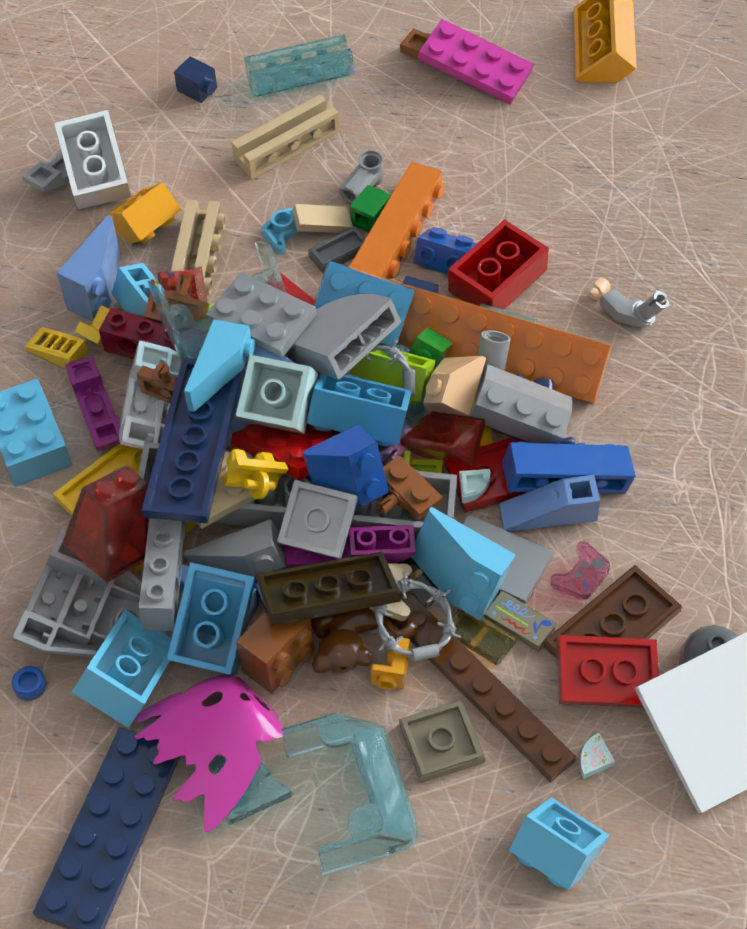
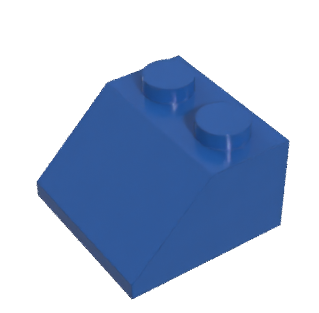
M359 424L302 452L311 484L356 495L358 497L356 506H363L389 492L378 444Z

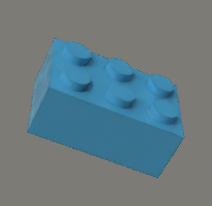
M328 260L313 306L318 309L334 300L357 294H377L391 298L401 323L381 343L392 346L395 340L398 341L415 290Z
M320 373L313 390L306 424L313 425L315 429L325 432L331 430L344 432L359 424L377 444L382 446H391L392 444L399 446L412 390L349 375H344L338 380Z

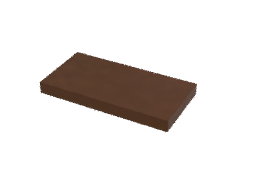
M634 565L544 640L543 647L557 659V638L559 635L649 639L681 612L682 605L640 568Z

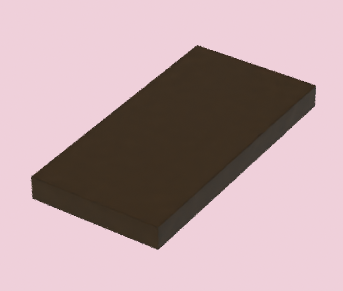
M383 551L255 575L256 586L270 626L401 602V592Z

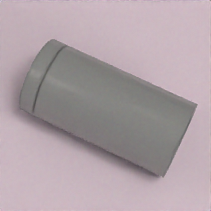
M487 330L481 333L477 356L485 357L486 361L479 385L487 364L505 371L511 341L509 335L494 330Z

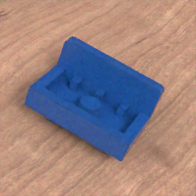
M429 228L418 236L413 263L448 274V269L477 243L467 236L456 237L447 234V231L442 228Z

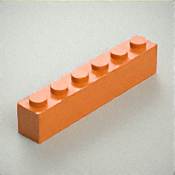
M411 161L349 268L389 280L397 276L402 258H406L409 255L414 237L418 238L425 218H430L433 212L434 202L443 195L445 184L442 183L441 170Z

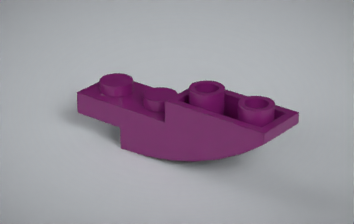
M413 525L350 527L341 559L382 551L387 563H397L416 555ZM285 545L286 569L337 560Z

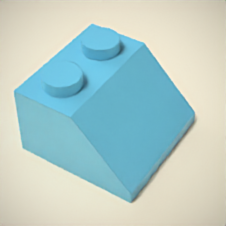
M551 797L525 817L509 851L515 854L522 864L534 867L546 875L547 879L555 886L564 887L569 890L582 878L610 835Z

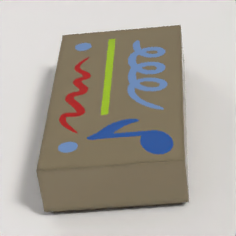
M504 591L499 593L484 613L486 621L538 652L542 648L544 640L556 629V622Z

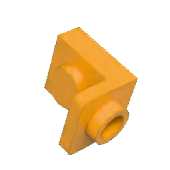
M403 638L397 645L404 650L410 651V639ZM392 650L388 651L386 666L372 664L371 684L385 690L404 689L409 658Z

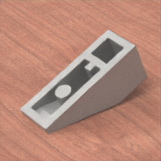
M271 519L184 551V556L189 563H196L255 577L256 574L286 567L285 546L277 543L279 531Z

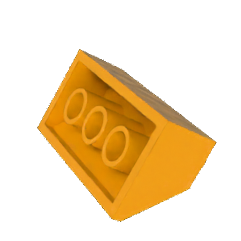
M583 0L574 7L575 76L578 82L616 83L637 69L633 0Z

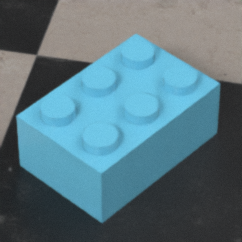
M38 378L0 391V451L14 487L72 466L67 447Z

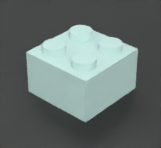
M250 355L236 417L247 423L304 434L318 373L311 366Z

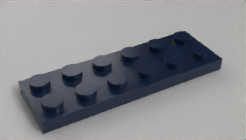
M182 358L142 507L144 518L208 524L243 380L244 369L195 412L188 411L184 390L197 359Z
M119 727L33 911L35 918L67 929H105L180 759L178 757L159 764H153L154 759L159 753L157 748L158 739L150 741L145 740V738L135 739L136 732Z

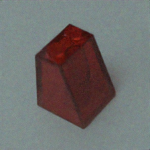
M127 465L82 487L62 542L107 583L140 565L145 560L150 518L143 517L142 507L148 483Z

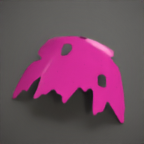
M229 674L203 680L193 685L185 694L181 692L175 693L141 711L133 720H138V723H141L151 717L161 716L134 736L135 739L145 738L147 741L159 740L157 745L159 753L154 759L153 764L185 756L186 766L196 765L194 773L178 790L173 801L182 800L183 802H189L204 794L205 832L212 831L231 812L246 792L261 762L256 742H268L271 739L283 736L285 731L274 709L240 677ZM217 691L223 694L222 699L217 704L208 707L201 704L209 695ZM245 693L250 700H242L240 694ZM255 697L261 700L269 710L265 709ZM216 755L224 756L226 763L217 774H212L208 769L209 763Z

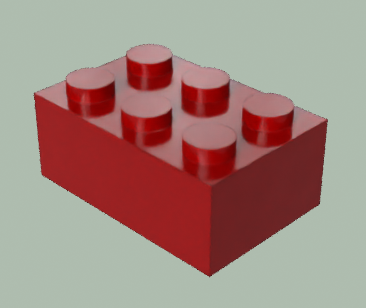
M504 219L448 269V291L464 302L478 306L482 303L504 310L547 271L549 248Z

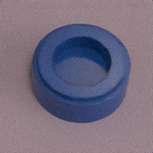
M23 667L12 678L13 690L17 697L22 700H35L46 690V679L43 672L37 667Z

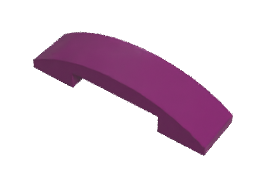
M93 355L65 364L72 388L96 450L100 451L120 444V423L108 398Z

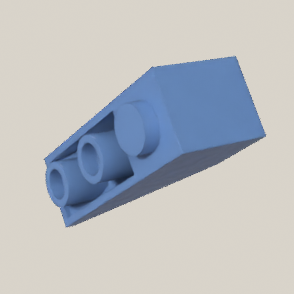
M594 475L563 478L500 503L503 528L511 532L594 522L598 520L600 498Z

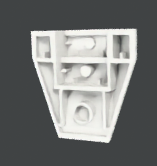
M139 341L127 384L119 429L120 444L143 450L144 442L160 443L170 403L142 393L137 373L142 365L156 369L159 363H165V365L168 364L170 375L177 378L182 358L187 357L168 347ZM230 432L226 448H237L231 444L232 433Z

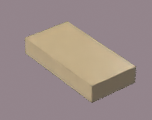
M294 204L292 209L297 231L342 233L353 227L348 208L345 206Z

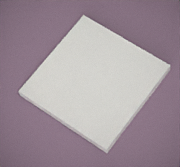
M747 632L634 688L698 814L747 790Z

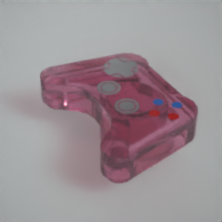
M580 541L577 544L576 550L579 558L577 564L567 573L553 574L550 585L553 589L577 599L587 600L609 574L610 562L588 542Z

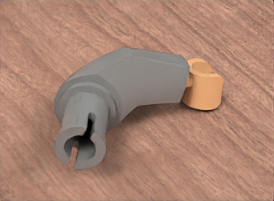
M604 278L596 280L593 283L594 288L590 291L591 298L594 300L600 299V306L615 321L634 327L651 325L655 322V315L669 306V300L660 304L668 298L661 291L655 292L646 301L629 300L615 289L610 291V283Z

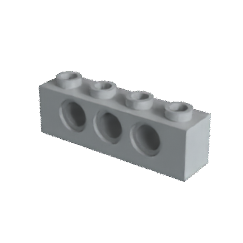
M149 519L139 600L142 630L174 631L177 619L187 526L184 521Z

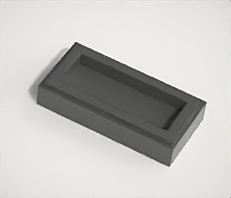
M354 226L308 249V255L324 274L328 260L342 265L354 259L366 237Z

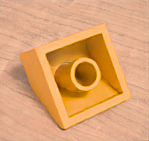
M160 182L140 189L110 212L108 216L112 217L115 231L120 237L130 244L139 241L144 244L156 235L154 230L159 226L164 228L176 220L174 215L181 208L165 184Z

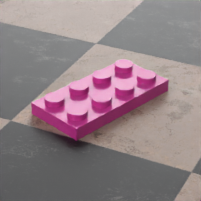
M441 19L419 51L417 58L510 105L534 66V63L444 19Z

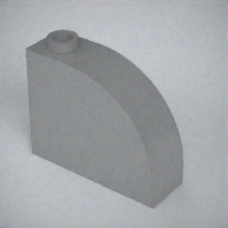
M357 294L343 297L316 309L317 315L287 352L294 363L311 366L315 371L339 380L401 323V320L391 298L377 294Z

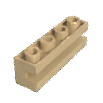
M321 94L307 100L294 109L232 141L234 161L251 179H254L340 132L339 112L333 106L327 109L326 99Z
M198 200L186 201L168 280V291L176 290L179 274L192 277L187 291L189 296L206 302L207 295H211L213 287L211 273H216L217 257L215 254L216 251L221 250L222 243L220 230H225L226 214L221 213L220 202L209 201L207 210H199Z

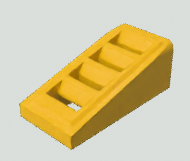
M41 327L25 345V350L65 370V364L83 359L89 353L85 340L45 327ZM45 337V341L41 345H38L41 342V340ZM53 341L54 343L49 348H47L50 342Z

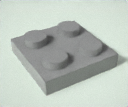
M294 480L277 543L341 559L358 497Z

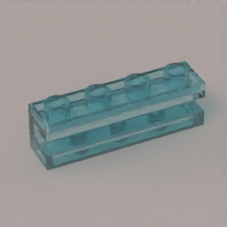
M345 34L244 57L246 77L254 98L354 75L353 54L351 49L348 48Z

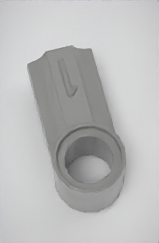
M367 150L363 152L358 158V166L339 188L340 195L347 203L352 204L367 185L374 187L383 182V157L378 151Z

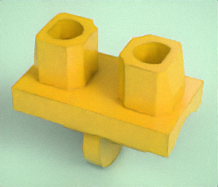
M233 449L226 459L228 470L224 474L222 481L224 486L249 489L252 498L261 500L266 497L268 491L276 489L280 476L287 473L288 467L286 462H276L272 453L261 452L254 459H248L244 450Z

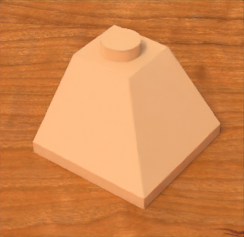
M483 356L444 358L431 374L430 381L426 386L423 404L427 414L431 416H470L486 358Z

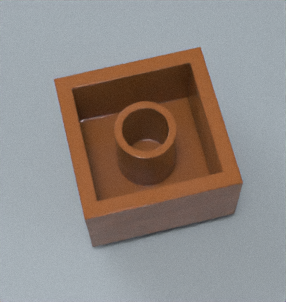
M264 611L236 641L242 672L271 694L279 686H285L291 679L295 668L300 663H306L314 652L311 619L270 626Z

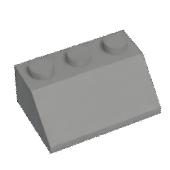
M487 364L468 419L530 443L554 442L560 444L572 414V397Z

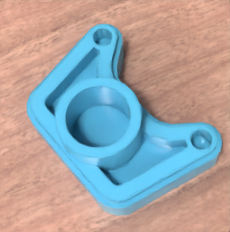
M293 208L276 211L272 215L271 220L262 226V237L278 255L286 252L285 244L287 240L299 232H307L297 231L292 212Z

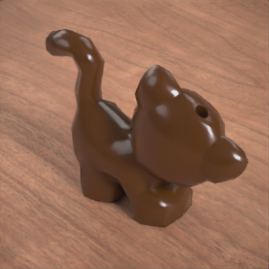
M370 608L311 619L313 633L318 638H323L319 643L318 652L312 661V668L315 673H325L329 670L336 673H345L354 670L358 666L372 664L373 655L364 646V641L359 635L360 633L373 631L378 628L375 613ZM383 616V626L389 636H393L395 639L400 636L408 639L414 635L418 628L417 622L412 619L401 630L395 629L392 621Z

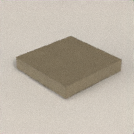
M462 699L399 719V726L421 783L485 762V755Z

